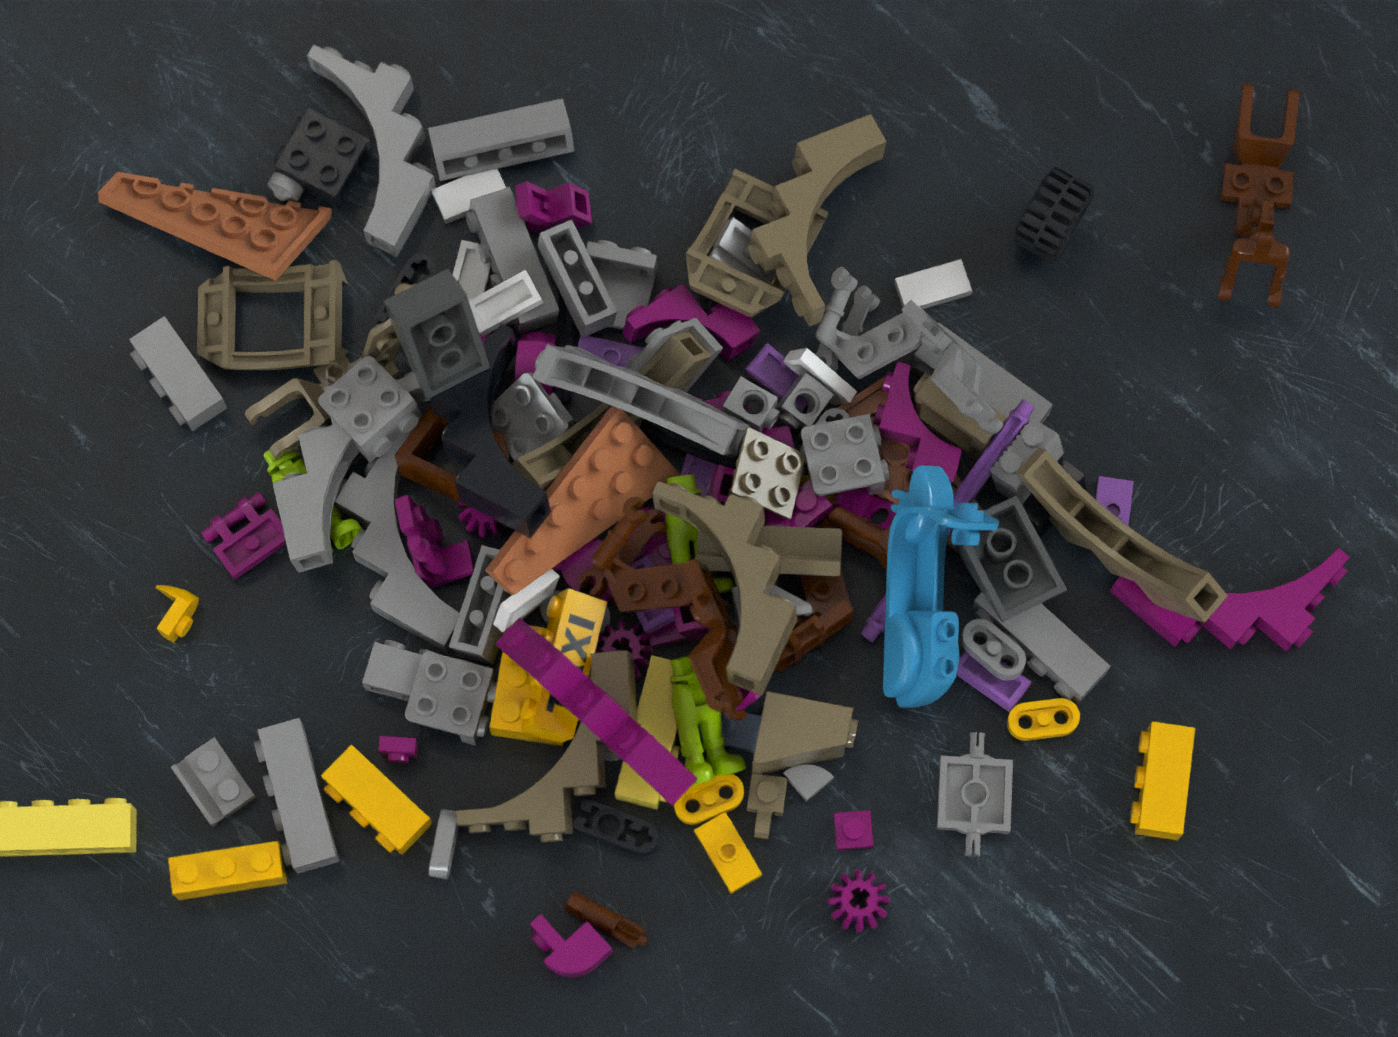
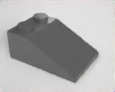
M449 269L384 300L394 331L427 400L490 368L467 295Z
M1017 495L985 510V514L1000 522L997 530H979L980 541L978 546L954 545L965 567L1001 622L1067 591Z

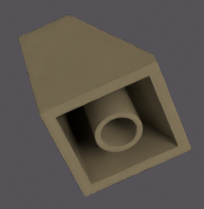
M767 691L753 759L752 773L767 775L785 771L797 765H811L843 757L845 747L853 748L858 720L851 719L853 708Z

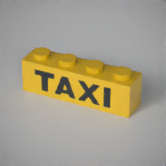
M568 588L550 599L546 610L549 621L547 629L542 632L541 636L553 644L589 677L591 653H595L607 602ZM530 676L529 684L532 685L530 696L524 701L520 712V718L523 719L521 731L559 744L573 739L578 719Z

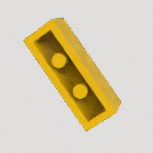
M1152 721L1147 731H1141L1138 750L1144 753L1143 767L1137 766L1134 787L1140 788L1139 802L1133 801L1130 814V823L1136 824L1135 834L1179 840L1183 835L1195 728Z
M352 744L321 775L327 784L323 790L337 804L344 800L352 808L349 815L360 826L365 828L369 824L379 833L375 839L389 853L396 849L403 855L432 825L430 818Z
M278 841L168 858L172 894L178 900L287 884L285 861L281 845Z

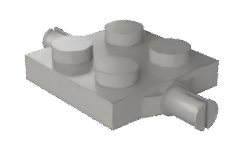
M977 732L970 733L969 754L959 757L940 756L937 830H954L966 834L965 856L970 857L972 855V842L974 843L973 857L980 856L981 835L987 833L1009 834L1011 829L1013 760L994 759L984 755L985 733L980 732L978 734V747L976 746Z

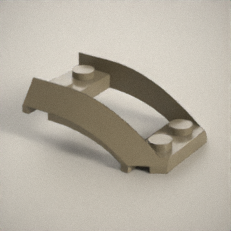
M734 169L725 191L722 192L706 224L691 248L689 247L686 252L689 287L698 294L743 315L753 317L780 301L788 287H782L777 273L771 283L767 284L709 257L713 250L712 247L726 221L733 218L737 211L765 224L776 220L770 207L775 187ZM819 208L809 228L807 255L829 214L824 209Z
M332 260L329 264L314 266L306 264L291 266L284 271L277 281L250 269L232 268L230 266L223 267V272L214 280L209 278L198 287L197 354L223 369L281 370L338 363L348 352L342 348V286L349 284L340 263L337 260ZM304 291V348L270 352H235L236 292L281 293Z

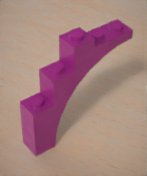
M1338 548L1320 566L1295 581L1269 590L1249 593H1226L1228 595L1205 623L1154 605L1135 581L1123 577L1118 578L1110 592L1174 647L1182 639L1188 644L1201 629V626L1197 624L1199 622L1231 650L1237 642L1243 646L1257 631L1253 626L1254 624L1287 652L1293 644L1300 648L1313 633L1308 627L1315 620V617L1308 611L1312 612L1325 598L1320 592L1328 583L1334 587L1347 573L1348 570L1343 565L1350 557Z
M520 617L512 626L506 629L503 636L495 643L672 806L697 780L685 766L645 728L628 715L606 692Z

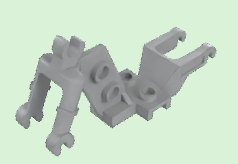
M844 267L834 271L831 277V284L835 289L828 305H825L823 319L815 333L816 339L821 343L815 354L824 363L827 362L826 365L835 373L838 370V360H840L858 379H861L916 350L924 343L930 350L941 357L931 380L958 406L959 410L966 417L974 418L985 432L995 434L1002 429L1003 423L995 418L996 412L979 396L980 364L912 300L901 309L903 313L858 336L863 331L862 325L867 313L875 310L880 303V299L876 295L871 294L872 291L863 285L855 292L854 304L846 322L843 323L842 332L836 328L840 317H843L844 307L850 293L856 288L858 281L853 276H849V272Z

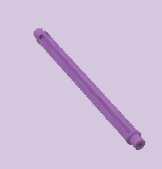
M1021 400L1016 409L1010 411L1009 416L1003 423L1002 429L993 437L953 495V508H956V503L973 502L991 476L990 467H995L994 462L999 461L998 457L1003 456V451H1008L1007 446L1012 445L1016 435H1019L1020 430L1028 424L1029 421L1027 419L1035 409L1031 404ZM951 527L949 528L948 536H949L950 533H951V530H952ZM886 594L870 617L866 619L868 623L860 633L872 643L880 632L885 631Z

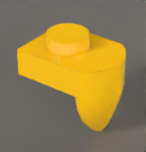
M157 585L155 587L157 590L174 601L158 625L157 630L161 636L174 643L178 636L184 637L193 623L191 617L197 609L199 598L189 591L178 587Z

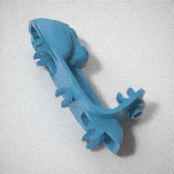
M922 465L914 469L909 491L894 490L891 493L893 498L899 499V504L891 506V510L897 514L893 518L888 541L883 691L886 697L896 698L898 706L902 708H917L935 702L947 692L956 678L959 664V619L956 613L943 611L945 553L949 528H953L951 534L952 545L978 546L980 541L979 530H997L1000 522L985 514V511H977L978 503H956V508H953V489L945 471L939 466Z

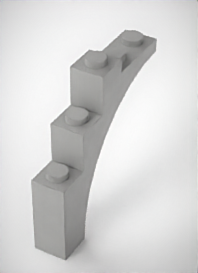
M313 44L307 55L310 68L332 81L353 100L366 118L377 143L379 152V185L374 208L364 228L366 242L398 257L432 196L431 190L436 188L434 175H432L429 168L417 162L411 165L425 139L423 126L420 125L421 122L410 114L403 113L402 116L400 115L414 90L410 73L399 65L392 64L389 66L380 62L375 73H373V70L362 62L355 61V63L343 59V56L333 48L325 47L322 49Z
M547 344L545 350L539 354L535 363L536 371L532 378L544 384L576 392L612 405L676 432L722 455L736 457L741 447L740 444L744 438L746 427H750V424L680 389L666 387L632 369L616 366L582 348L569 345L563 348Z
M410 372L404 378L396 380L415 399L417 405L430 400L425 398L414 372ZM332 385L324 387V392ZM332 418L331 426H316L309 429L307 433L298 435L307 473L290 474L285 476L282 481L273 483L289 558L298 573L333 563L330 542L332 509L340 483L351 462L360 452L354 440Z
M411 430L398 437L386 454L376 457L368 463L364 472L367 475L366 478L355 472H352L348 480L344 478L340 483L335 504L340 512L368 527L366 531L361 529L352 542L351 547L354 548L352 553L355 560L386 578L384 581L379 580L370 593L369 598L372 599L370 604L373 612L447 653L460 613L440 600L415 573V569L406 555L399 532L395 499L398 498V485L401 475L394 455L413 431Z

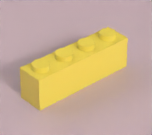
M651 656L637 708L638 723L678 760L680 746L675 745L678 729L671 703L673 684L670 683V677L674 676L671 660ZM623 761L615 791V799L658 810L660 801H667Z
M107 798L104 804L90 805V800L72 799L68 800V805L54 806V801L36 800L32 801V806L18 807L17 802L0 801V857L135 853L137 809L131 803H127V799Z

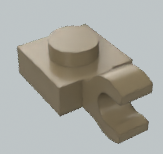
M752 773L747 811L757 813L754 838L768 840L771 816H783L788 778Z

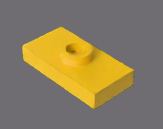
M726 812L694 830V833L731 894L762 876V872Z

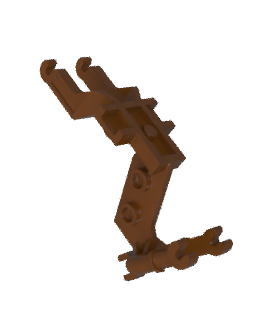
M1243 83L1237 130L1233 144V151L1238 165L1225 163L1220 200L1237 202L1234 235L1248 236L1249 238H1239L1233 242L1229 259L1225 262V274L1219 278L1217 300L1230 301L1238 267L1242 261L1274 265L1267 289L1269 294L1266 306L1279 308L1282 297V280L1287 275L1286 267L1290 256V249L1286 244L1276 242L1274 239V234H1272L1274 227L1273 207L1289 209L1291 206L1294 172L1278 169L1289 155L1295 142L1299 90H1287L1281 138L1273 139L1258 137L1251 133L1250 122L1254 84Z
M637 496L631 497L623 505L622 511L624 516L612 530L609 529L607 532L608 536L592 555V567L589 570L583 571L577 579V583L586 588L591 580L596 579L595 587L589 592L596 598H600L604 594L608 583L618 609L622 613L684 607L693 603L694 605L690 606V610L694 619L700 626L704 625L710 630L688 656L705 695L706 704L716 712L724 711V714L734 721H741L747 716V713L741 709L735 711V708L743 703V696L738 686L728 683L726 670L736 646L740 629L739 626L732 623L727 612V609L730 608L729 603L721 598L708 566L695 558L684 564L641 569L630 567L637 556L643 554L642 550L653 536H660L668 529L667 525L663 522L655 523L663 516L661 511L657 509H651L647 512L643 510L636 511L643 505L644 501Z
M833 507L834 509L817 523L820 525L816 528L841 529L842 540L856 546L855 549L863 550L878 558L881 566L887 570L890 528L885 530L870 522L869 518H862L843 507ZM842 570L840 576L800 575L806 602L812 608V617L808 620L805 617L797 620L774 669L775 672H783L793 663L797 666L802 662V656L815 647L821 649L825 646L824 641L853 621V609L851 608Z

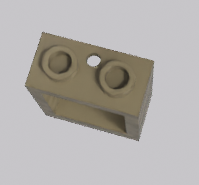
M934 372L930 376L925 373L913 389L915 394L911 399L918 417L923 424L955 447L962 449V452L977 462L996 433L989 434L985 432L974 418L966 417L959 410L958 406L931 380ZM991 407L996 412L995 418L1004 423L1006 417Z

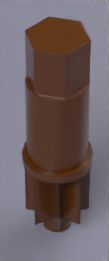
M576 891L571 895L566 904L565 911L585 922L588 921L592 926L607 933L609 937H613L633 949L638 944L644 947L649 937L644 935V927L629 920L622 914H616Z

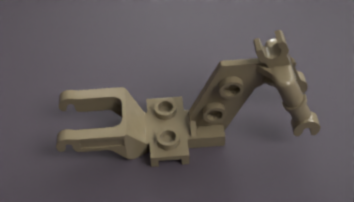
M400 284L395 289V295L416 284ZM390 319L370 330L362 357L352 364L344 356L338 363L319 365L313 369L321 384L293 378L246 410L245 416L250 424L253 425L257 422L259 416L267 417L292 400L306 398L313 408L314 414L309 421L270 447L269 451L275 460L282 458L284 452L292 453L301 447L298 435L307 433L309 429L316 426L328 427L332 425L331 417L321 408L318 398L324 393V387L333 385L335 381L339 380L361 359L371 356L395 380L401 376L399 370L394 365L400 342Z

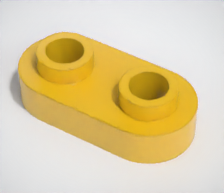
M1065 698L1021 703L1011 710L1007 718V727L1013 737L1022 741L1066 736L1076 729L1080 721V712L1075 703ZM1057 713L1064 714L1067 722L1065 724H1058L1054 720V715ZM1028 718L1031 721V727L1028 729L1021 728L1018 723L1019 719Z
M734 774L714 776L715 778L711 781L692 785L674 804L677 817L685 824L696 825L737 808L744 797L742 781ZM727 787L732 790L733 795L729 799H723L720 797L719 791ZM690 801H695L699 804L700 808L697 812L690 813L685 808L686 804Z

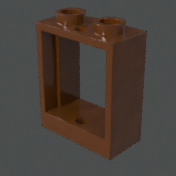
M431 406L394 455L400 475L464 504L460 501L455 485L457 475L427 462L428 458L442 441L441 437L445 427L450 423L435 415ZM493 430L495 441L508 460L509 452L505 436Z

